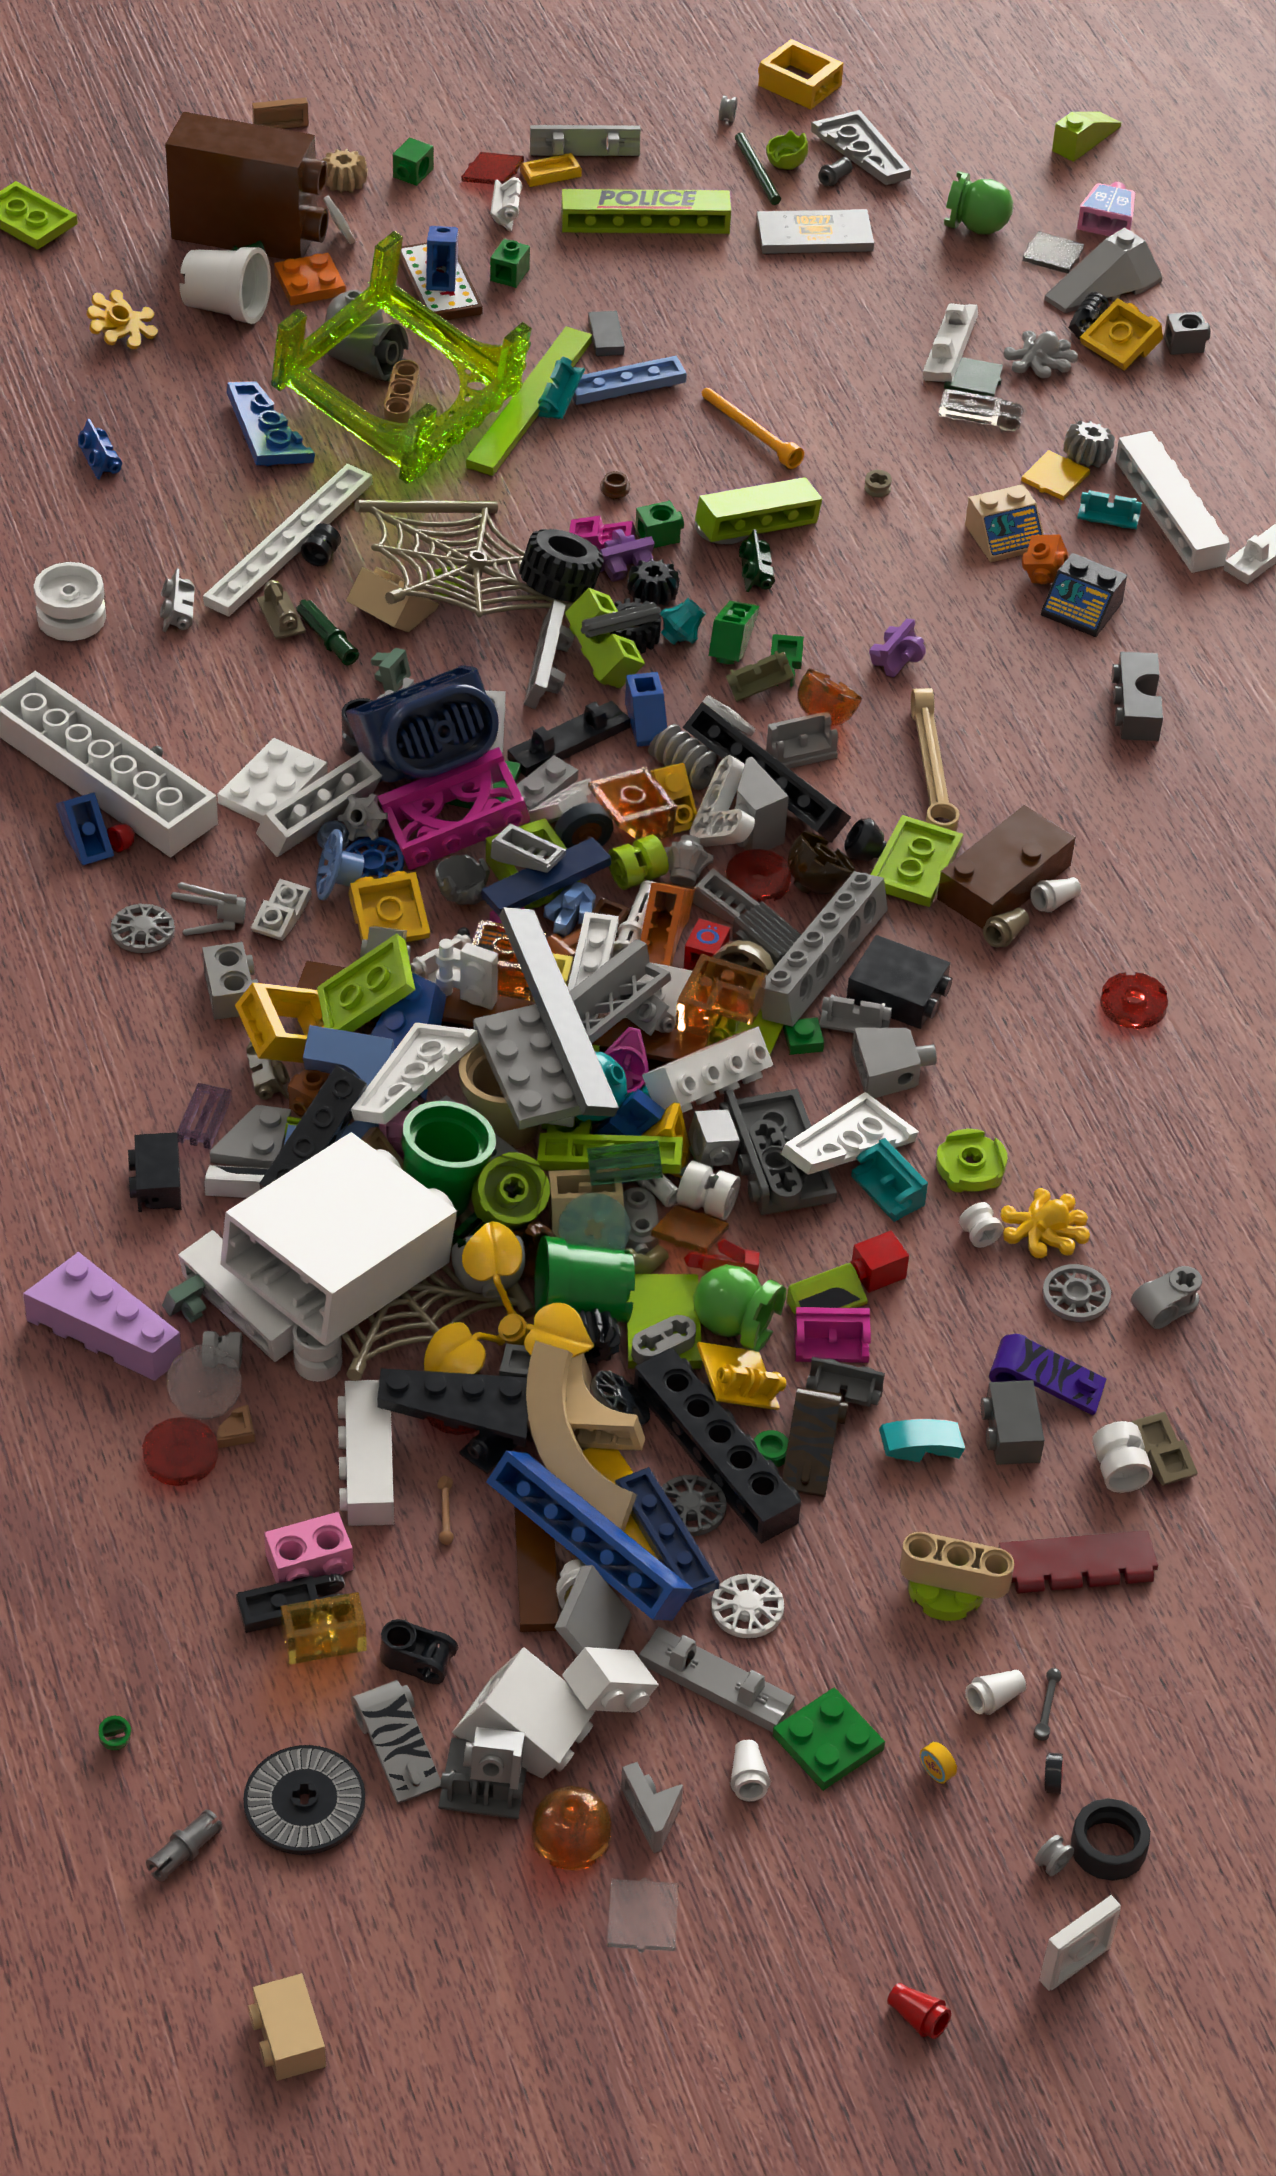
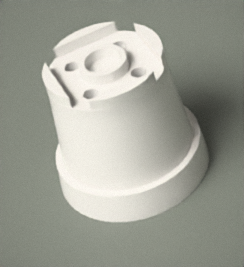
M241 247L237 251L198 249L190 250L186 254L180 272L185 274V284L180 283V294L186 306L230 315L236 321L250 324L260 320L268 303L271 286L270 264L267 254L262 248Z

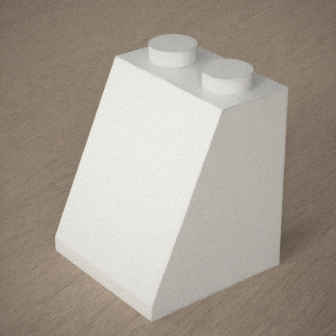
M523 1647L490 1678L452 1733L460 1739H466L474 1743L476 1727L525 1732L522 1767L543 1779L554 1768L560 1772L571 1760L574 1752L570 1750V1747L575 1741L579 1744L590 1732L593 1724L589 1720L595 1711L586 1710L568 1683Z

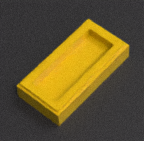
M572 153L520 163V172L529 187L582 176V168Z

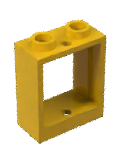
M790 39L760 62L758 67V86L811 110L842 86L844 63ZM791 65L813 76L807 80L785 69Z
M252 982L235 1004L259 1059L304 1063L303 1054L309 1026L324 1027L318 990ZM278 1016L297 1018L304 1035L285 1033Z

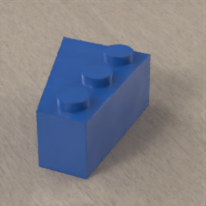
M413 972L415 991L383 1011L370 1034L393 1039L395 1049L414 1023L441 1026L447 996L436 983ZM425 1089L417 1097L426 1101L428 1090Z

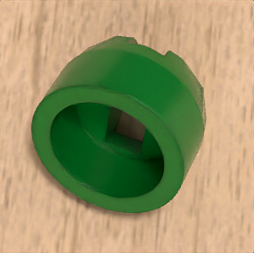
M116 1715L105 1718L98 1730L100 1743L111 1751L124 1748L131 1738V1727L128 1721ZM123 1732H124V1734H125V1736L119 1737V1738H116V1739H112V1740H106V1739H105V1737L116 1736V1735L121 1734V1733H123Z

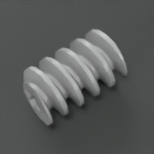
M673 724L668 726L665 730L658 733L649 745V754L665 766L684 763L689 783L693 789L701 790L709 786L716 770L717 756L712 751L708 752L705 745H699L696 738H690L689 733L682 731L679 725Z

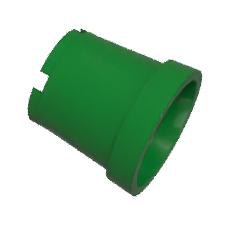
M432 1101L421 1104L408 1113L403 1123L401 1140L404 1152L403 1171L427 1189L435 1188L446 1194L457 1210L456 1217L465 1212L469 1205L472 1187L478 1174L490 1161L496 1145L494 1129L482 1114L466 1105L451 1101Z
M542 1236L538 1244L534 1270L533 1296L536 1309L534 1316L537 1311L546 1305L564 1303L574 1308L578 1314L581 1313L582 1309L587 1312L597 1308L599 1313L609 1311L612 1318H616L617 1323H628L633 1310V1302L626 1301L630 1298V1291H635L633 1255L629 1254V1250L566 1243L564 1238Z

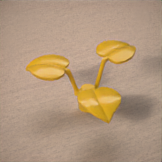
M491 1221L484 1224L466 1243L462 1253V1264L466 1273L474 1280L487 1281L493 1277L494 1284L508 1315L500 1321L498 1326L499 1335L497 1336L482 1332H476L472 1335L467 1325L461 1322L450 1323L442 1327L434 1334L427 1346L424 1358V1371L464 1374L479 1373L484 1365L486 1352L484 1346L478 1340L496 1342L499 1346L504 1343L524 1345L530 1355L536 1340L573 1353L572 1358L591 1350L594 1345L581 1317L574 1308L567 1304L552 1303L542 1307L534 1317V1324H528L522 1316L516 1313L501 1283L500 1276H510L519 1270L523 1256L522 1248L517 1237L507 1226Z

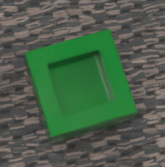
M818 1017L798 1019L793 1027L784 1025L783 1030L789 1055L823 1052L824 1040Z

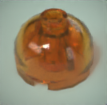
M809 668L798 687L797 699L801 709L807 713V716L816 713L830 714L831 726L842 725L851 719L858 710L862 697L844 683L839 682L838 684L830 680V675Z
M579 1786L560 1787L544 1796L536 1807L531 1826V1838L535 1851L539 1856L541 1852L545 1858L549 1859L550 1865L558 1869L572 1871L589 1868L596 1863V1859L604 1851L606 1853L610 1848L612 1836L611 1817L607 1805L594 1792Z

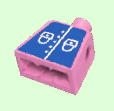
M1114 182L1111 186L1101 183L1096 184L1080 206L1077 229L1105 236H1111L1123 228L1131 231L1135 192L1126 189L1125 185L1120 182Z

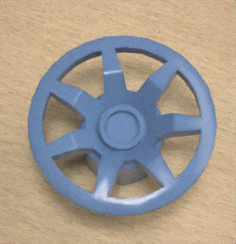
M334 829L328 836L319 860L316 879V890L319 900L324 901L328 898L335 883L350 886V883H354L362 876L364 857L360 854L342 851L343 839L339 829ZM325 859L329 861L328 865H324Z

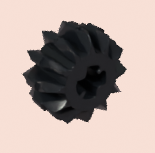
M650 558L648 562L639 560L637 566H632L629 572V579L627 580L628 594L632 596L633 602H635V598L641 599L640 602L642 604L648 601L655 603L656 606L658 604L668 606L670 600L676 599L680 578L678 577V572L674 570V565L665 564L663 559L653 561Z
M597 1308L587 1312L582 1309L579 1316L594 1345L591 1350L584 1353L587 1364L594 1363L597 1365L598 1361L611 1360V1355L619 1352L621 1337L620 1326L617 1324L616 1318H612L609 1311L599 1313Z

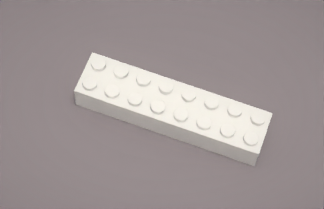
M34 671L0 694V738L82 796L95 792L99 808L119 822L131 826L136 834L170 858L218 824L217 798L215 794L37 671Z

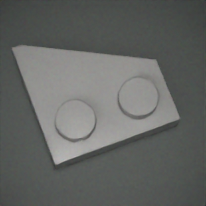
M256 1105L211 1149L210 1162L242 1167L270 1168L284 1146L285 1125L288 1123L287 1117L291 1116V1109Z

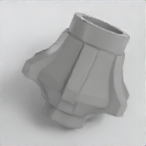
M371 793L368 798H357L354 794L347 797L349 804L344 814L338 815V821L344 822L350 833L348 839L353 842L359 837H370L372 841L379 838L378 831L384 827L385 821L388 819V813H384L378 806V796L374 793Z
M683 835L679 842H672V846L664 847L668 857L669 872L671 873L670 881L679 886H694L701 871L713 863L714 855L707 853L703 849V846L700 845V839L696 836Z

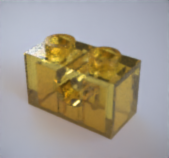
M359 1592L281 1606L282 1634L289 1665L367 1651L366 1622Z

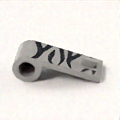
M396 1680L351 1697L356 1721L364 1734L368 1733L397 1804L440 1788L441 1779L411 1709L415 1707V1703L407 1685L401 1686Z

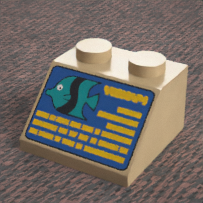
M1024 484L968 498L965 526L990 563L1023 555L1028 550L1031 535H1044L1037 503Z

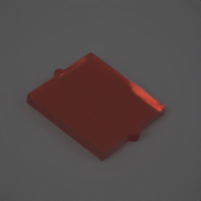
M480 152L475 160L468 164V169L461 176L462 182L494 185L495 180H498L504 184L513 175L517 174L518 168L524 162V156Z

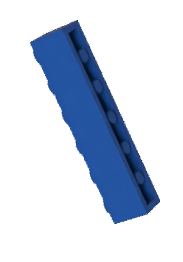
M506 1451L487 1479L486 1483L584 1564L593 1565L607 1583L652 1620L673 1621L693 1591L690 1585L528 1453Z

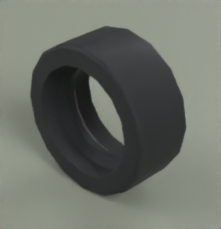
M1106 1798L1095 1800L1086 1805L1076 1817L1072 1831L1071 1846L1074 1848L1073 1856L1075 1861L1085 1872L1099 1879L1115 1881L1130 1877L1139 1871L1147 1856L1151 1831L1146 1818L1136 1807L1123 1800ZM1102 1823L1118 1825L1133 1837L1134 1847L1129 1853L1123 1855L1103 1854L1094 1849L1087 1841V1831L1092 1826Z

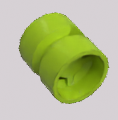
M653 834L635 840L632 845L629 843L610 849L608 852L611 856V865L609 866L611 875L616 884L623 890L641 884L644 879L653 880L664 876L669 870L666 851L658 837Z

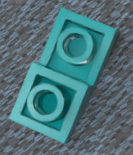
M912 1419L882 1424L879 1428L886 1456L920 1463L926 1452L959 1459L966 1449L958 1422L937 1419Z

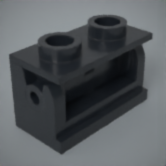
M177 1132L134 1135L135 1149L128 1150L129 1171H136V1176L129 1177L130 1198H137L138 1212H142V1202H145V1206L150 1209L174 1208V1210H182Z

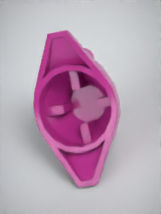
M628 1027L604 1052L623 1068L627 1080V1095L638 1088L641 1090L644 1087L645 1082L642 1075L649 1072L641 1030Z

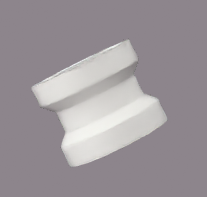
M985 1202L970 1206L959 1218L960 1226L965 1232L970 1233V1241L978 1248L994 1243L1004 1230L1000 1220L993 1217L994 1212L990 1205Z

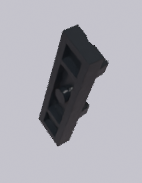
M612 700L601 706L597 702H593L585 706L584 714L548 731L544 726L533 730L531 739L508 749L507 759L511 762L520 763L521 773L527 777L553 755L564 760L629 729L631 718L622 712Z

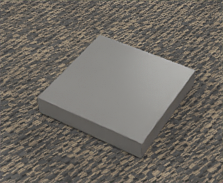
M587 1565L581 1567L555 1629L577 1656L585 1647L618 1649L632 1614L595 1567Z

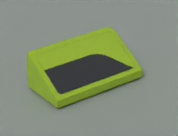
M847 1263L791 1284L788 1287L786 1302L796 1315V1307L857 1308L867 1304L868 1300L855 1268L851 1263Z

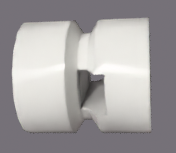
M693 1160L688 1164L681 1178L677 1192V1204L694 1210L704 1207L705 1214L726 1220L736 1202L741 1179L739 1176L722 1170L715 1174L711 1166Z
M295 1323L293 1328V1344L296 1371L303 1378L316 1382L334 1377L340 1371L342 1365L341 1336L327 1346H324Z
M1126 1421L1114 1422L1105 1425L1094 1434L1092 1443L1097 1459L1101 1463L1100 1469L1104 1482L1109 1490L1119 1493L1131 1492L1140 1489L1151 1480L1153 1471L1148 1455L1144 1451L1145 1446L1140 1430L1136 1424Z

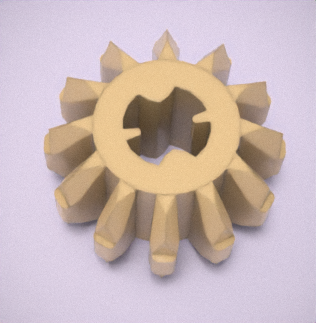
M336 149L335 153H326V158L322 159L327 162L325 186H329L331 191L340 190L341 193L343 191L353 192L354 188L361 189L363 183H366V178L368 177L367 163L365 157L359 155L358 151L349 152L348 149L345 151Z

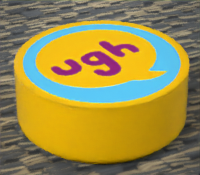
M932 1742L921 1749L920 1759L922 1765L936 1782L944 1784L956 1775V1762L944 1745Z

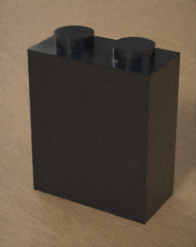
M875 935L849 977L846 998L855 999L854 1004L860 1006L861 1001L878 1004L885 1003V1007L892 1008V1019L921 1029L927 1018L932 1019L935 1016L941 995L946 997L951 988L953 980L952 977H949L951 962Z

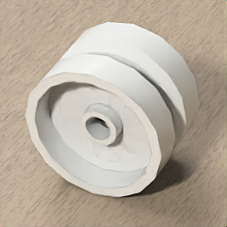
M75 562L59 563L44 569L36 577L34 596L37 604V621L39 628L46 635L57 640L76 641L96 634L104 626L106 620L104 584L101 575L93 567Z

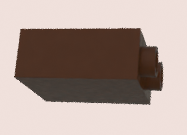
M189 112L182 113L165 143L171 239L232 250L233 246L239 248L260 240L267 257L284 260L302 258L305 256L312 241L320 243L324 241L328 229L329 213L327 208L317 207V195H322L326 185L327 162L316 159L315 135Z

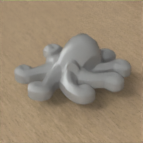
M1025 331L1022 334L1023 348L1015 350L1012 347H1007L1003 353L1004 358L1007 360L1022 359L1012 363V370L1014 372L1024 373L1031 366L1035 374L1040 378H1049L1052 372L1051 369L1068 372L1071 367L1070 363L1078 360V353L1070 349L1071 343L1065 339L1058 340L1056 333L1053 331L1043 332L1037 339L1034 332Z

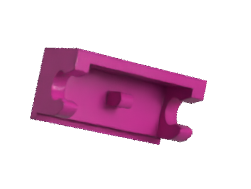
M796 1307L794 1324L795 1362H811L812 1357L820 1359H834L838 1362L869 1363V1343L871 1344L870 1308Z

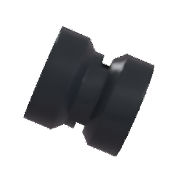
M325 523L316 525L310 533V537L301 546L303 558L311 565L317 567L326 565L332 553L337 550L341 543L339 532L331 525Z

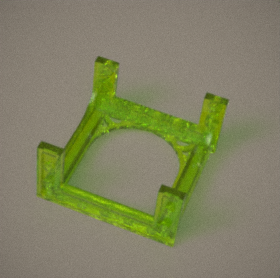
M393 231L375 246L369 287L304 340L307 315L299 309L278 324L271 385L278 391L283 390L286 386L294 390L400 467L399 479L409 484L416 477H422L433 462L442 460L454 444L459 445L469 431L473 428H479L491 412L495 413L502 407L506 399L510 396L514 397L519 393L523 386L521 380L527 366L525 360L531 346L529 340L532 328L524 322L520 323L504 337L503 344L499 345L476 341L458 330L396 285L403 236ZM383 309L440 350L452 362L459 377L460 390L452 406L441 415L436 417L437 409L427 403L408 419V423H398L370 414L308 368L378 310ZM469 369L471 373L467 374L465 370ZM481 382L487 386L482 390H474L469 388L467 384ZM466 397H472L468 402L465 401Z

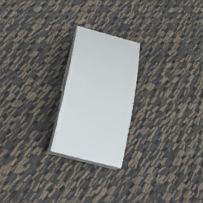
M279 879L269 901H263L251 926V931L283 941L303 913L312 895L310 888Z

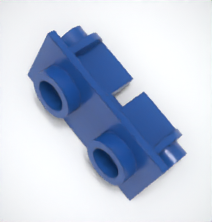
M87 419L84 429L79 433L78 445L96 478L100 480L103 471L118 473L121 470L122 461L116 451L112 450L113 446L106 431L95 428L91 420Z

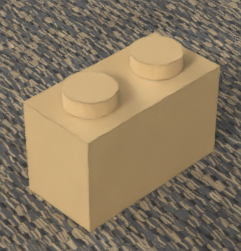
M297 1974L253 1987L254 2004L248 2005L249 2017L253 2030L261 2029L264 2041L259 2042L262 2061L265 2067H273L276 2081L326 2067L325 2045L303 1974Z

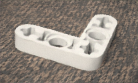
M731 755L723 758L718 764L690 829V835L698 837L700 844L705 847L741 843L748 838L754 828V817L740 809L729 810L737 792L745 765Z

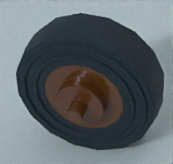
M592 802L574 806L563 813L558 819L554 831L568 849L592 837L602 847L610 839L614 828L608 811L602 805Z

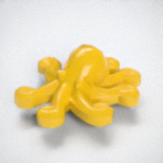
M117 289L112 290L110 293L111 301L106 300L101 293H95L92 296L91 301L94 306H90L86 314L92 320L89 330L96 335L102 331L104 333V341L108 345H115L117 339L130 335L126 342L127 347L137 349L141 344L140 333L148 339L156 337L158 329L154 325L146 326L143 323L150 322L153 319L154 311L151 308L143 307L141 312L133 311L128 302L123 299V293Z
M1038 1188L1034 1191V1201L1031 1203L1028 1212H1016L1014 1207L1010 1205L1004 1206L1001 1210L1000 1218L1002 1221L1009 1224H1021L1017 1229L1013 1227L1005 1228L1003 1239L1009 1244H1016L1028 1236V1248L1031 1255L1035 1258L1047 1256V1246L1045 1244L1059 1248L1063 1255L1068 1256L1072 1255L1075 1250V1242L1071 1238H1074L1079 1244H1085L1089 1241V1230L1084 1227L1088 1216L1083 1210H1073L1076 1203L1075 1198L1071 1194H1063L1060 1199L1050 1200V1192L1044 1188Z

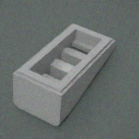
M511 823L492 840L491 858L496 861L547 873L566 855V849Z
M713 868L693 889L695 890L693 904L733 924L736 916L739 917L741 915L740 913L744 908L749 911L751 907L754 908L756 904H760ZM732 903L738 905L735 909L730 907Z

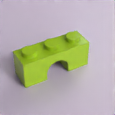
M588 588L567 609L565 615L570 623V630L578 638L582 646L581 651L583 655L589 660L594 670V677L601 684H609L621 689L626 684V675L636 674L645 665V662L634 641L613 633L611 635L607 633L587 638L585 634H582L580 628H582V621L584 619L618 611L610 595Z

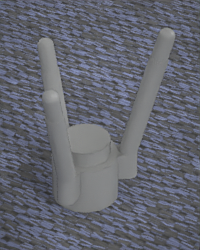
M182 882L177 885L179 889L203 896L177 892L171 894L173 899L218 906L217 919H224L221 923L184 929L183 934L185 936L219 930L235 931V924H244L246 897H237L235 894H225Z

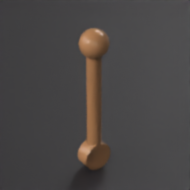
M446 1475L440 1477L437 1485L442 1490V1532L439 1534V1541L443 1545L451 1544L454 1539L453 1533L450 1531L449 1490L453 1485V1479Z

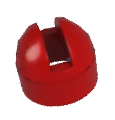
M122 823L107 829L111 847L114 851L121 852L133 845L135 832L131 826Z

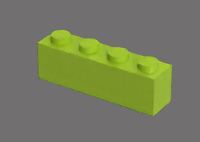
M806 477L701 495L698 501L695 521L710 542L748 536L754 529L759 534L814 524L818 520L822 497Z

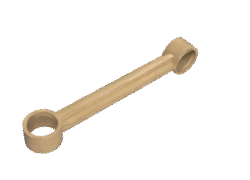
M912 689L911 716L913 721L916 720L930 802L926 822L957 832L960 814L957 807L949 803L934 719L933 689ZM942 817L949 819L951 822L940 823L935 821L934 818Z

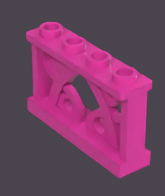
M499 747L488 751L473 762L435 777L421 778L378 796L383 812L388 813L387 823L409 870L484 841L489 836L501 833L510 823L519 827L531 820L526 803ZM503 780L507 787L493 789V784ZM494 797H506V798L510 799V801H507V802H505V803H502V802H501L500 800H498V799H491V798H494ZM455 799L475 802L469 813L458 822L435 818L447 802ZM409 819L411 823L401 831L398 822ZM419 827H421V828L418 830V832H417V838L414 839V840L408 841L410 835H411L416 829H418Z

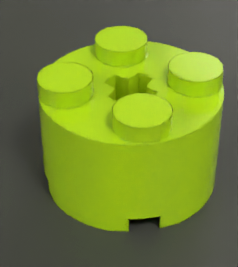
M518 1152L502 1154L487 1163L478 1174L472 1187V1202L477 1217L485 1223L491 1221L499 1222L507 1226L511 1231L534 1221L546 1207L550 1196V1183L540 1167L541 1165L534 1158ZM508 1185L512 1186L513 1193L517 1194L514 1198L508 1197V1192L504 1191Z

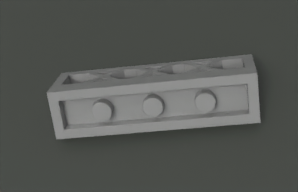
M636 939L569 991L591 1044L671 981V975L669 971L650 963L647 943ZM646 974L654 977L651 981L637 983ZM633 994L629 999L613 1001L619 995ZM610 1012L605 1018L590 1020L595 1014Z

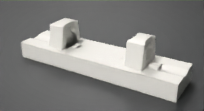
M948 304L946 314L923 370L924 381H953L978 316L977 305Z
M1276 524L1258 537L1257 535L1251 537L1245 547L1225 561L1224 571L1248 585L1276 564Z

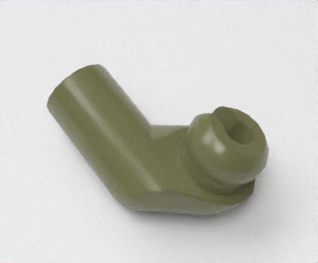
M656 1245L645 1255L637 1254L632 1248L626 1249L630 1251L629 1254L633 1255L635 1274H651L669 1258L667 1251L660 1245Z

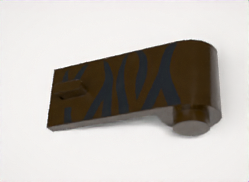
M797 1387L782 1480L788 1487H794L798 1493L826 1497L837 1425L845 1424L848 1402L841 1401L842 1394Z

